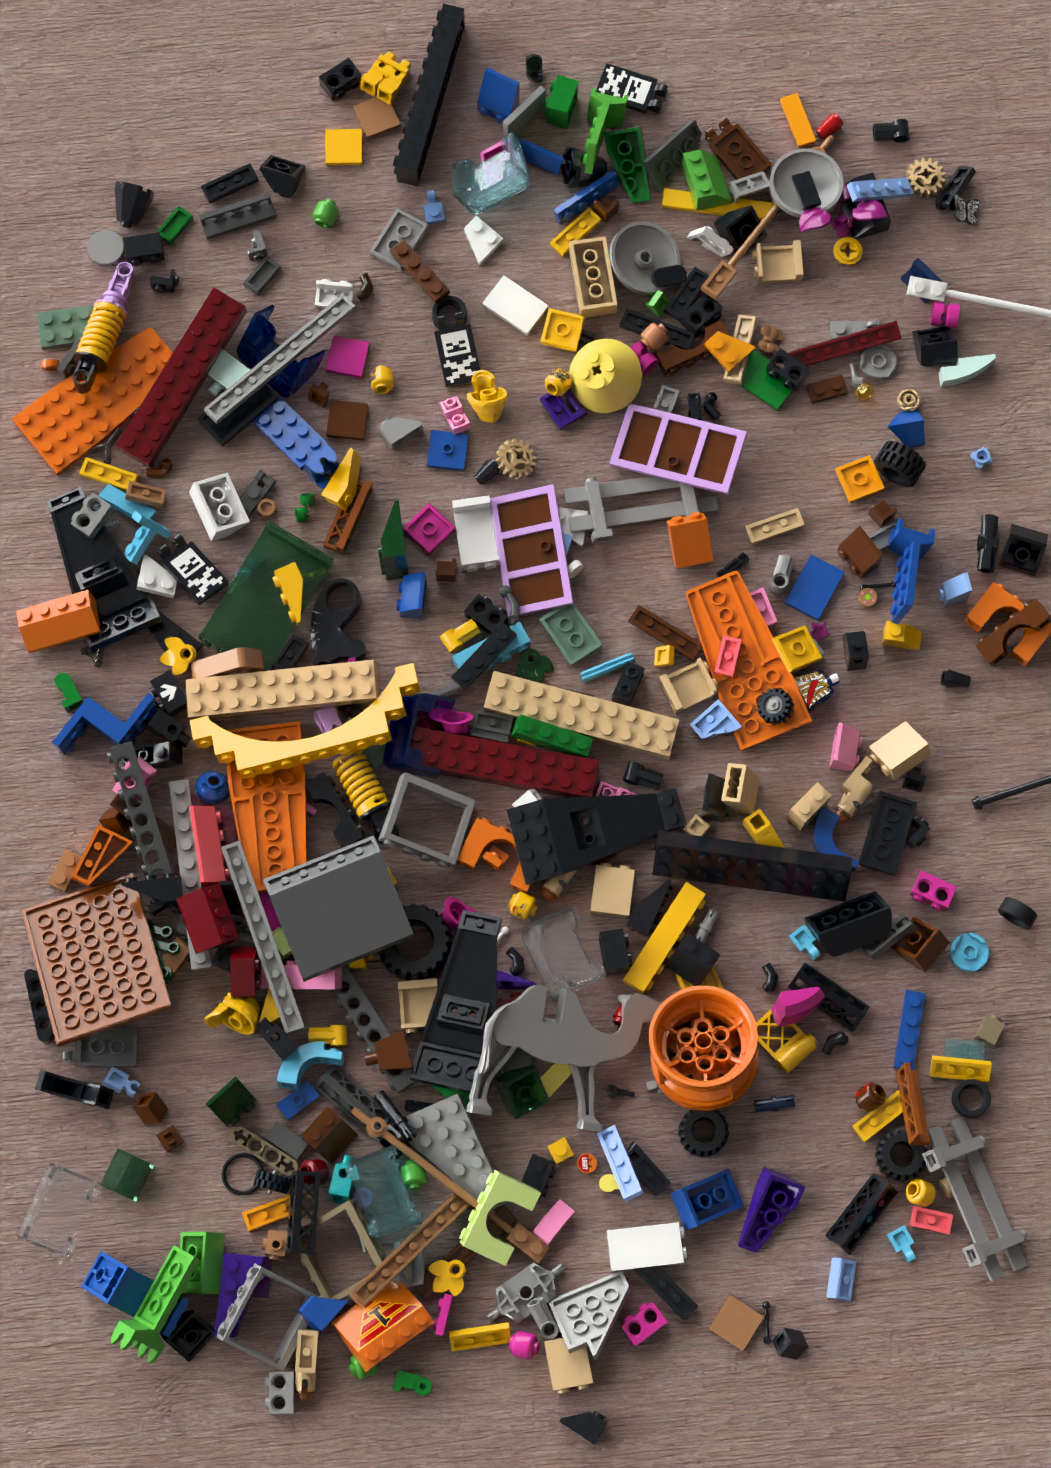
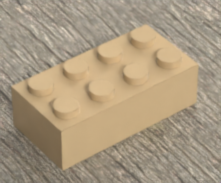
M606 236L570 241L569 255L579 314L587 318L617 313V299Z

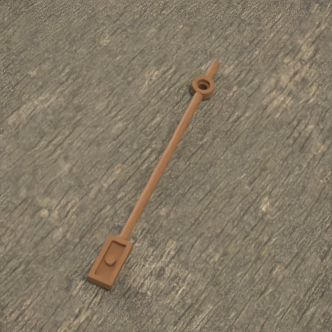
M829 135L820 147H813L811 149L826 154L825 151L835 140L834 136ZM776 203L728 263L723 260L701 286V291L715 300L719 297L737 274L734 266L779 211L780 207Z
M356 1106L350 1113L366 1124V1131L372 1138L383 1137L476 1209L478 1205L476 1198L388 1132L384 1119L380 1117L371 1119ZM374 1124H379L380 1130H376ZM490 1210L488 1212L487 1218L509 1234L505 1240L538 1264L550 1247L519 1223L513 1228L493 1211Z

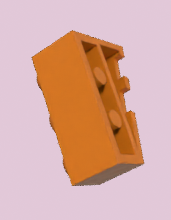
M97 825L71 879L90 887L133 845V841Z

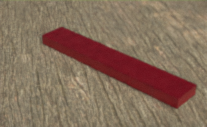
M893 321L790 351L789 354L806 366H810L902 338L897 321Z

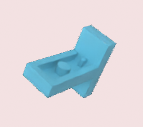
M134 511L131 517L142 526L136 531L135 537L131 544L127 546L124 556L130 562L137 565L156 533L168 539L172 532L163 525Z

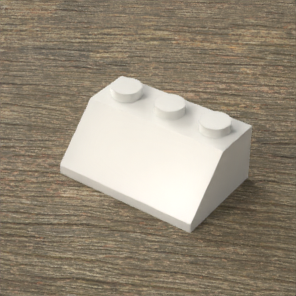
M228 473L193 483L189 493L211 541L227 537L249 524V518Z

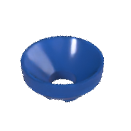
M207 771L197 779L195 786L196 794L206 803L216 804L223 802L230 794L228 778L221 772ZM216 778L219 784L212 786L208 783V780Z

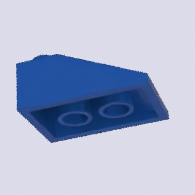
M487 67L477 101V110L482 115H489L495 118L497 122L503 124V121L520 106V83Z
M729 1169L670 1193L685 1231L744 1206Z

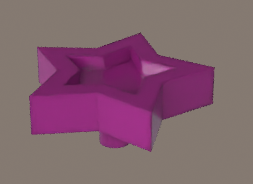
M812 622L813 630L810 635L816 637L819 643L824 636L831 635L826 630V622L820 625Z

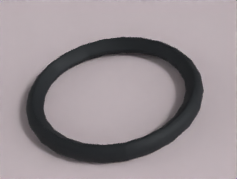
M235 1154L225 1162L222 1168L223 1184L233 1194H251L259 1187L254 1186L247 1191L233 1189L226 1180V1169L234 1159L240 1157L253 1160L260 1171H263V1167L260 1161L251 1154Z

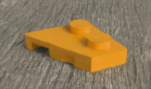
M719 331L704 343L707 350L728 372L756 348L754 345Z

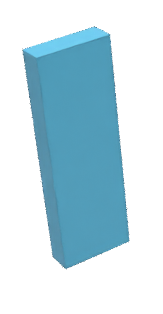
M110 484L98 495L115 510L133 519L131 516L134 511L150 519H153L156 515V510L145 504L125 500L126 493Z

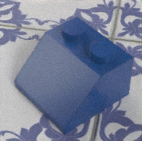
M426 572L404 575L403 582H399L398 592L402 594L401 600H397V611H400V617L423 619L427 585Z

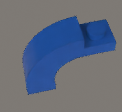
M824 807L819 813L813 828V843L816 852L850 857L835 846L832 838L833 829L840 816ZM852 858V872L855 871L859 864V861Z

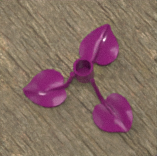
M843 183L842 195L837 203L839 215L836 217L835 222L828 211L823 212L821 208L814 207L802 213L799 220V228L802 233L807 230L822 228L831 222L837 236L846 237L851 233L850 227L853 226V219L861 221L887 218V213L880 202L866 200L860 202L857 208L853 209L849 220L846 215L842 214L840 201L848 200L851 197L847 184Z

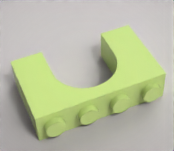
M495 1170L493 1174L491 1173L486 1181L487 1187L484 1192L480 1193L477 1200L478 1205L475 1210L471 1211L468 1218L470 1222L467 1228L462 1230L459 1239H461L460 1243L464 1247L506 1266L514 1247L488 1232L486 1226L487 1214L494 1205L503 1201L514 1202L533 1211L541 1193L537 1189Z

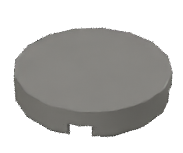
M102 230L90 237L87 251L93 262L100 266H111L116 264L121 256H123L124 244L117 233L110 230Z
M884 344L865 349L860 357L862 372L872 380L880 381L889 378L897 366L896 355L890 347Z

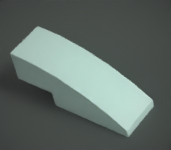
M996 355L958 358L956 366L941 367L939 371L941 388L957 385L978 376L993 365Z

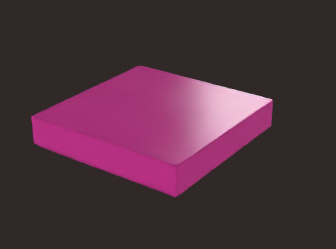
M333 335L325 371L362 379L370 343Z
M430 503L403 528V531L429 555L456 530V527Z

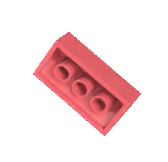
M189 806L201 884L203 887L217 884L219 881L231 879L229 868H225L224 861L226 860L221 848L225 838L223 830L219 829V823H222L220 811L217 812L215 806Z

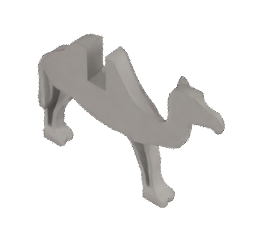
M530 986L516 1000L498 1008L486 1022L482 1053L478 1068L474 1073L473 1085L469 1095L470 1101L467 1104L466 1112L492 1116L493 1109L486 1100L489 1085L498 1070L508 1061L518 1047L537 1059L561 1065L568 1064L573 1074L578 1099L579 1120L576 1128L602 1132L604 1126L596 1120L593 1107L595 1094L593 1075L595 1067L602 1061L616 1059L631 1052L638 1042L643 1023L652 1021L656 1010L662 1003L640 993L619 995L618 1000L622 1004V1023L617 1032L606 1034L598 1031L588 1022L577 995L569 989H560L556 1019L544 1018L548 986Z

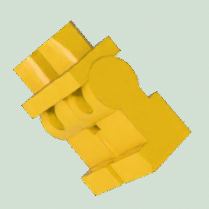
M391 52L385 55L380 54L378 60L374 62L368 73L361 77L360 89L372 96L377 94L378 99L391 105L397 97L399 90L408 80L411 63L406 60H402L400 64L395 62L396 56Z

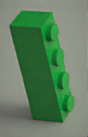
M522 714L516 718L511 737L563 754L585 758L589 755L593 741L591 737Z

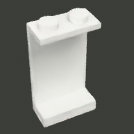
M489 495L452 501L462 571L473 572L478 570V568L484 567L485 569L496 568L500 562Z
M679 1222L607 1230L611 1272L683 1264V1259H687L686 1247H682L681 1239H684L683 1226L679 1227Z

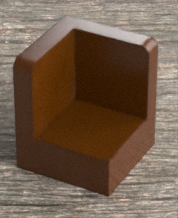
M605 196L600 202L597 200L593 202V211L606 223L619 211V202L617 200L612 202Z
M883 500L877 506L873 505L868 514L881 528L895 517L897 509L895 507L891 509Z
M452 558V562H437L436 581L455 582L456 558Z
M109 808L99 819L104 828L117 834L125 832L132 824L130 820H127L124 815L114 808Z
M157 1092L141 1094L133 1107L145 1125L160 1123L168 1110Z

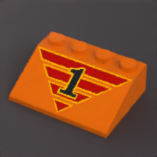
M393 1280L363 1309L356 1304L331 1322L353 1356L361 1364L365 1373L434 1323L424 1306L407 1287L393 1283Z

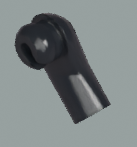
M709 392L704 398L703 408L715 421L721 414L715 408L716 393Z

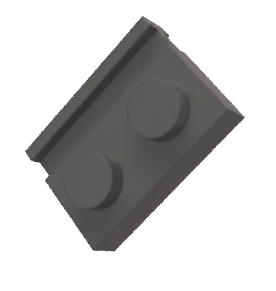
M476 710L470 737L508 743L513 717Z

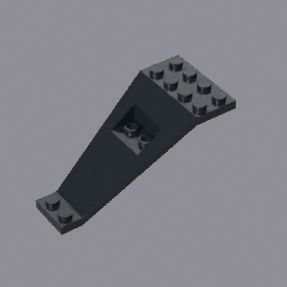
M80 486L46 501L51 512L71 593L75 594L89 590L96 599L101 633L85 637L91 652H94L162 622V619L150 593L136 590L139 576L104 524L93 540L71 524L72 516L76 511L81 510L83 501L86 498ZM84 519L81 523L82 527L88 526L90 519Z
M676 788L657 794L541 799L507 809L526 885L565 875L658 835V830L670 831L686 826ZM584 817L588 818V822L586 824L583 822ZM590 835L593 836V841L591 843L588 841V837Z
M463 910L420 1040L410 1075L411 1081L466 1093L471 1092L474 1073L478 1068L482 1053L485 1024L497 1010V938L502 918ZM453 1009H457V1010H458V1011H457L456 1013H454V1014L451 1013V1011H452ZM472 1013L477 1014L474 1018L470 1017Z

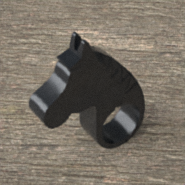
M339 578L329 582L320 592L315 602L311 618V643L315 654L312 665L314 666L333 664L339 660H348V658L355 657L356 661H361L366 657L367 648L365 644L358 639L351 640L343 632L346 625L358 613L362 604V597L357 586L348 579ZM338 587H349L354 590L356 599L353 606L346 611L333 612L328 605V598L331 592Z

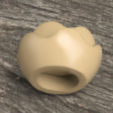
M913 389L902 390L897 398L898 406L907 412L916 410L921 402L920 396Z

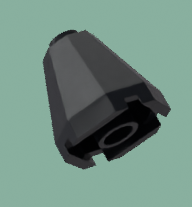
M567 147L562 155L565 159V164H562L561 167L563 183L568 184V188H576L599 179L607 172V163L602 157L598 156L592 174L585 173L586 165H583V159L586 151L575 147Z
M116 182L114 190L117 221L121 223L120 226L131 228V226L138 224L153 201L154 192L150 189H147V192H145L140 185Z

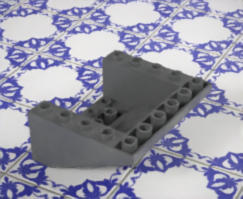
M374 835L263 879L269 899L303 982L414 938L413 931Z

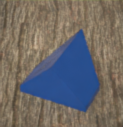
M917 409L911 412H899L887 426L903 444L910 448L925 445L924 420Z
M311 1295L298 1311L312 1330L319 1331L320 1336L348 1301L313 1297Z

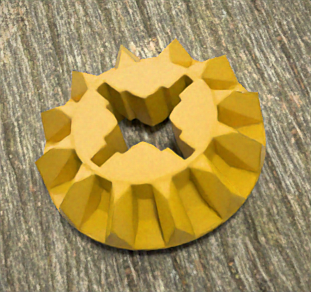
M841 238L834 245V258L840 264H846L847 266L850 264L855 265L862 257V246L854 238ZM847 246L849 251L853 252L850 253L849 257H847L846 253L844 252Z

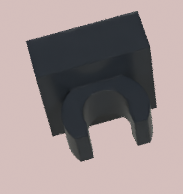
M914 767L913 772L908 771L906 773L902 788L921 792L926 776L920 775L921 768Z

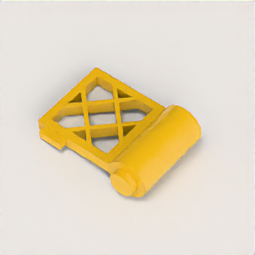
M770 1010L756 1022L757 1028L759 1026L768 1027L767 1037L758 1036V1043L769 1053L780 1068L788 1074L817 1048V1040L810 1033L808 1035L803 1033L795 1023L781 1026V1037H770V1027H779L776 1023H770V1016L772 1015ZM784 1027L793 1028L797 1034L792 1038L783 1037ZM769 1040L781 1041V1048L774 1053L769 1048Z

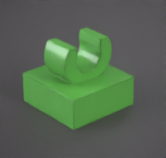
M657 290L655 294L650 295L651 301L645 302V304L655 316L661 317L664 309L669 304V300L662 291Z

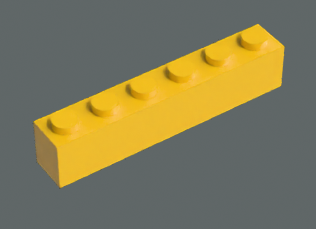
M685 882L623 979L625 984L641 994L645 990L650 991L655 983L652 981L655 974L660 975L665 967L662 963L666 958H671L676 950L673 946L676 942L680 943L686 934L683 932L685 927L692 925L696 919L694 913L697 909L701 911L705 905L706 900L704 898L706 894Z

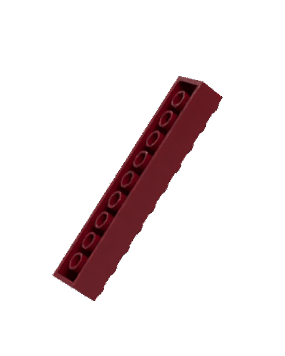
M213 287L116 444L118 450L149 468L153 466L206 380L221 351L225 349L246 315L247 309L245 305Z
M409 726L402 759L403 768L523 790L535 789L539 793L566 798L593 797L599 760L415 726Z

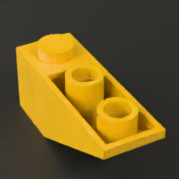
M293 562L275 570L272 579L276 588L280 587L283 593L280 594L283 604H288L290 608L288 614L291 621H295L298 626L300 625L303 578L296 563Z
M760 808L743 820V826L756 844L785 848Z

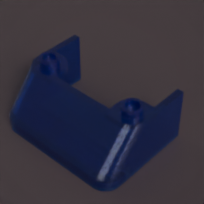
M274 305L254 313L237 347L238 357L251 369L279 347L273 341L276 336V329L268 321L275 308ZM322 350L310 357H305L299 363L294 360L267 383L283 397L295 394L316 372L326 351Z
M428 693L403 696L407 716L399 720H391L389 728L392 741L387 742L385 745L383 764L392 770L438 779L441 770L422 766L423 754L418 749L410 748L417 712L428 713L433 710L434 706L452 710L455 699Z

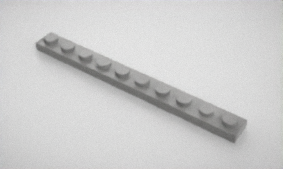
M344 294L339 296L204 408V412L218 424L356 309L355 305Z
M188 779L169 782L183 896L202 888L189 806H192ZM187 931L191 970L197 971L212 968L210 950L196 954Z
M237 841L225 845L221 848L285 1033L304 1028L241 842Z

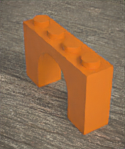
M993 582L966 616L964 622L977 632H980L988 620L996 613H1019L1024 609V604L1019 597L1009 594L1003 585ZM1051 622L1039 632L1032 628H1024L1023 638L1009 656L1025 667L1051 634Z
M476 818L457 857V863L475 871L483 852L495 843L508 844L517 852L513 834L509 833L510 830L503 826L498 828L492 825V822L486 818ZM519 860L509 887L528 894L532 884L526 885Z

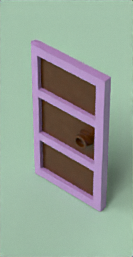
M629 403L609 464L613 467L728 495L747 437V431Z
M552 484L490 498L502 584L511 588L512 594L519 603V616L574 604L555 485ZM505 597L507 616L509 618L511 604L507 597Z

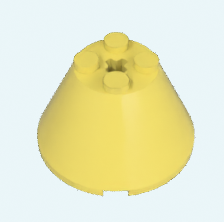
M599 339L585 345L575 355L569 370L572 378L571 391L582 406L596 413L606 414L625 408L635 399L642 383L641 365L637 355L629 346L614 339Z

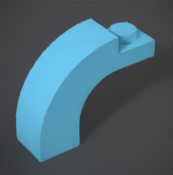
M311 1042L299 1046L283 1061L277 1077L279 1088L299 1091L302 1075L312 1065L323 1063L344 1066L345 1057L343 1052L335 1048L327 1050L325 1042Z

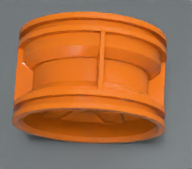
M693 986L672 994L656 1010L649 1028L651 1066L656 1083L669 1099L688 1109L712 1111L733 1104L749 1090L758 1068V1031L753 1014L740 998L722 988ZM713 1020L719 1021L728 1027H715ZM691 1021V1028H690V1029H689V1028H682L681 1030L678 1029L679 1027H681V1026L684 1025L685 1023ZM702 1027L708 1029L706 1032L698 1031ZM724 1036L725 1039L719 1041L716 1039V1037ZM686 1037L691 1039L689 1042L681 1041ZM739 1045L741 1046L740 1057L732 1052ZM667 1048L676 1053L671 1060L668 1058ZM720 1054L727 1056L725 1059L717 1058ZM685 1056H690L692 1059L689 1061H684L682 1058ZM704 1064L710 1066L706 1070L700 1068Z

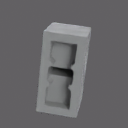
M92 493L91 496L88 495L84 499L81 510L74 513L71 524L93 540L114 508ZM95 504H101L100 510L96 512L92 510ZM90 519L89 525L82 527V521Z
M269 1372V1376H266L265 1380L266 1389H269V1397L265 1399V1409L269 1410V1414L295 1413V1372ZM279 1376L284 1377L286 1381L283 1388H277L275 1385V1380ZM278 1397H282L285 1400L283 1409H277L275 1406V1400Z

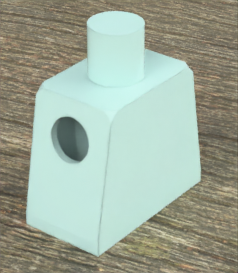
M222 350L208 373L209 380L213 383L208 388V392L216 397L222 390L226 391L250 369L225 350Z

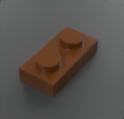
M843 375L810 383L806 386L812 404L848 393Z

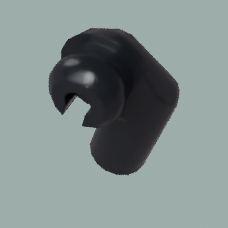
M512 946L506 951V954L513 960L510 973L518 976L524 970V958Z
M768 963L762 967L767 975L766 983L763 984V989L767 993L777 988L779 979L771 963Z
M844 1032L829 1035L821 1052L831 1055L835 1045H845L848 1043V1036Z

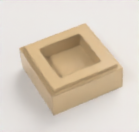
M695 814L684 828V831L689 835L704 836L711 825Z

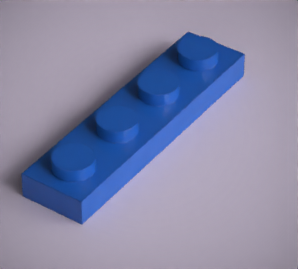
M611 170L553 209L556 221L562 225L592 205L595 200L599 201L603 196L614 191L620 186L617 174Z
M905 991L893 1068L900 1069L904 1063H910L911 1070H914L926 993Z

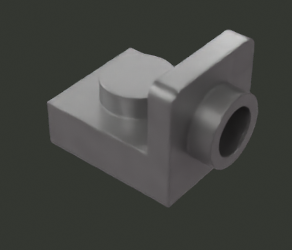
M260 229L253 231L254 238H251L254 249L247 251L250 261H259L268 256Z

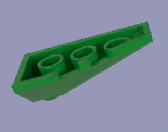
M635 127L604 132L606 151L631 202L650 201L648 173L642 163L646 159L642 128Z

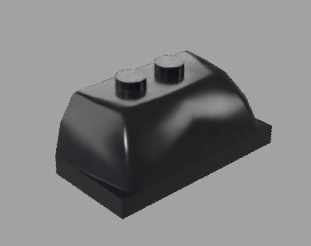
M876 891L807 916L804 919L806 925L817 937L824 950L831 956L837 957L886 938L891 928L892 912Z

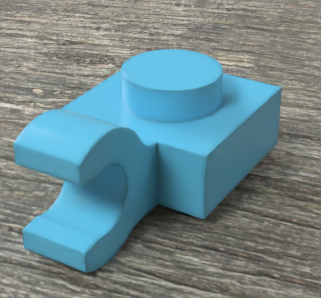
M805 924L789 935V939L800 952L806 950L813 961L820 956V952L812 944L816 941V938Z
M905 1225L886 1235L895 1252L902 1251L907 1263L916 1259L910 1248L914 1241Z

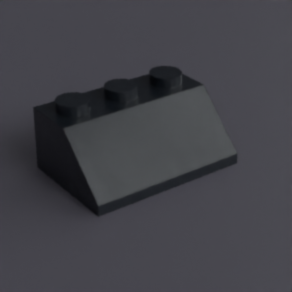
M872 172L858 176L846 184L848 185L850 182L876 180ZM851 197L848 200L840 201L844 215L849 220L853 209L857 208V205L862 202H853ZM883 199L876 201L882 204L887 213V218L866 221L853 219V226L850 229L854 239L863 238L889 229L891 219Z

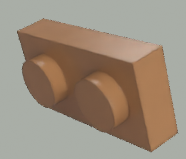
M129 481L125 500L162 509L166 490Z
M65 849L48 881V885L66 893L72 882L71 876L82 856Z

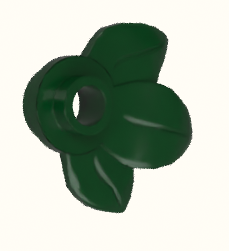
M534 649L525 650L521 655V662L516 667L517 677L523 679L528 677L529 680L542 683L544 672L554 671L551 660L546 656L539 655ZM529 655L534 656L533 662L528 661Z

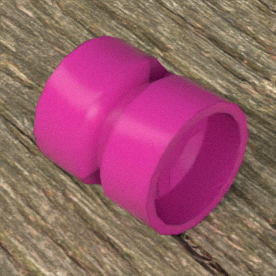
M933 301L930 325L941 326L945 324L946 327L956 328L959 320L960 304L949 303L945 305L944 302Z
M639 341L631 349L639 359L643 377L652 371L659 359L652 352L648 353V348Z

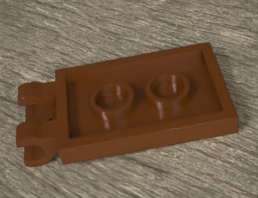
M724 117L718 124L720 129L724 131L720 135H717L712 127L705 131V138L711 142L709 148L736 180L762 171L765 172L771 167L770 161L738 123L733 126Z

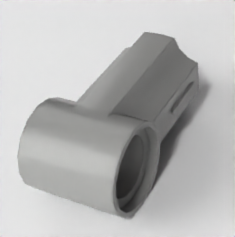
M778 556L770 582V590L776 595L783 594L786 591L795 561L791 556ZM780 581L783 583V586H777L775 582Z
M537 1297L531 1300L527 1306L541 1331V1335L546 1339L555 1338L559 1329L544 1298ZM546 1325H553L551 1330H544Z

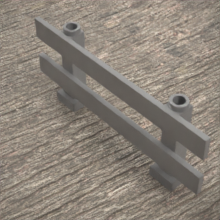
M653 476L598 484L596 478H588L585 480L586 486L563 489L565 504L589 502L591 514L569 517L568 519L571 533L594 529L591 535L592 544L611 542L613 536L612 529H607V527L668 519L676 516L687 517L694 512L709 513L718 511L716 496L696 499L693 486ZM680 488L683 501L609 512L603 511L601 499Z
M962 1116L950 1121L959 1144L949 1147L939 1125L928 1129L933 1149L922 1155L929 1172L942 1168L974 1244L962 1248L969 1266L973 1267L982 1263L989 1280L993 1281L1004 1276L995 1255L996 1252L1005 1250L1013 1271L1028 1266L1018 1244L1026 1240V1234L1022 1229L1013 1232L978 1149L985 1147L986 1141L980 1135L972 1137L965 1118ZM965 1156L999 1236L995 1240L989 1241L956 1164L955 1158Z

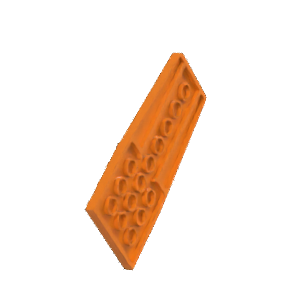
M148 327L112 351V355L107 363L106 372L96 375L92 388L88 393L80 394L75 390L72 375L14 416L12 420L58 476L106 440L134 415V411L144 401L173 352L154 329Z
M730 572L688 590L686 598L712 678L718 684V697L743 727L741 730L733 732L741 752L811 723L812 719L792 672H788L772 642L773 636L739 572ZM723 635L742 639L734 677L714 673ZM769 688L771 690L773 688L782 689L793 699L794 707L792 709L794 712H790L791 718H786L787 722H781L780 725L768 723L757 712L759 707L756 705L760 703L758 698L759 696L762 698L763 695L761 693H767Z
M300 721L227 730L233 734L259 741L284 742L302 739ZM233 760L226 764L238 840L241 842L258 893L267 892L263 879L307 862L305 764L295 765L289 769L275 770L269 774L256 775L249 779H242L237 770L236 760Z

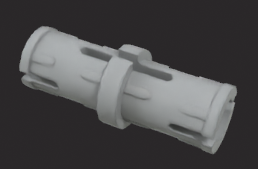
M708 909L703 922L698 925L699 929L695 938L705 943L708 935L713 932L712 927L720 915L718 912L714 911L713 913L712 909Z

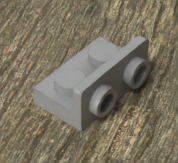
M395 1242V1243H394V1250H395L402 1242ZM425 1249L393 1279V1283L406 1287L424 1284Z

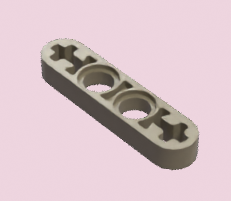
M237 1126L232 1129L230 1133L231 1140L244 1150L288 1177L291 1176L292 1172L298 1171V1163L287 1154L244 1127ZM236 1131H244L243 1136L249 1138V1135L253 1136L248 1141L246 1147L243 1146L246 1143L244 1140H235L236 1135L234 1134ZM256 1140L262 1144L258 1152L251 1150V1143ZM271 1151L278 1153V1160L275 1162H269L267 1159V1155ZM282 1156L286 1157L283 1161L287 1164L294 1163V1171L285 1172L286 1167L282 1164L280 1168L277 1167L282 1160Z

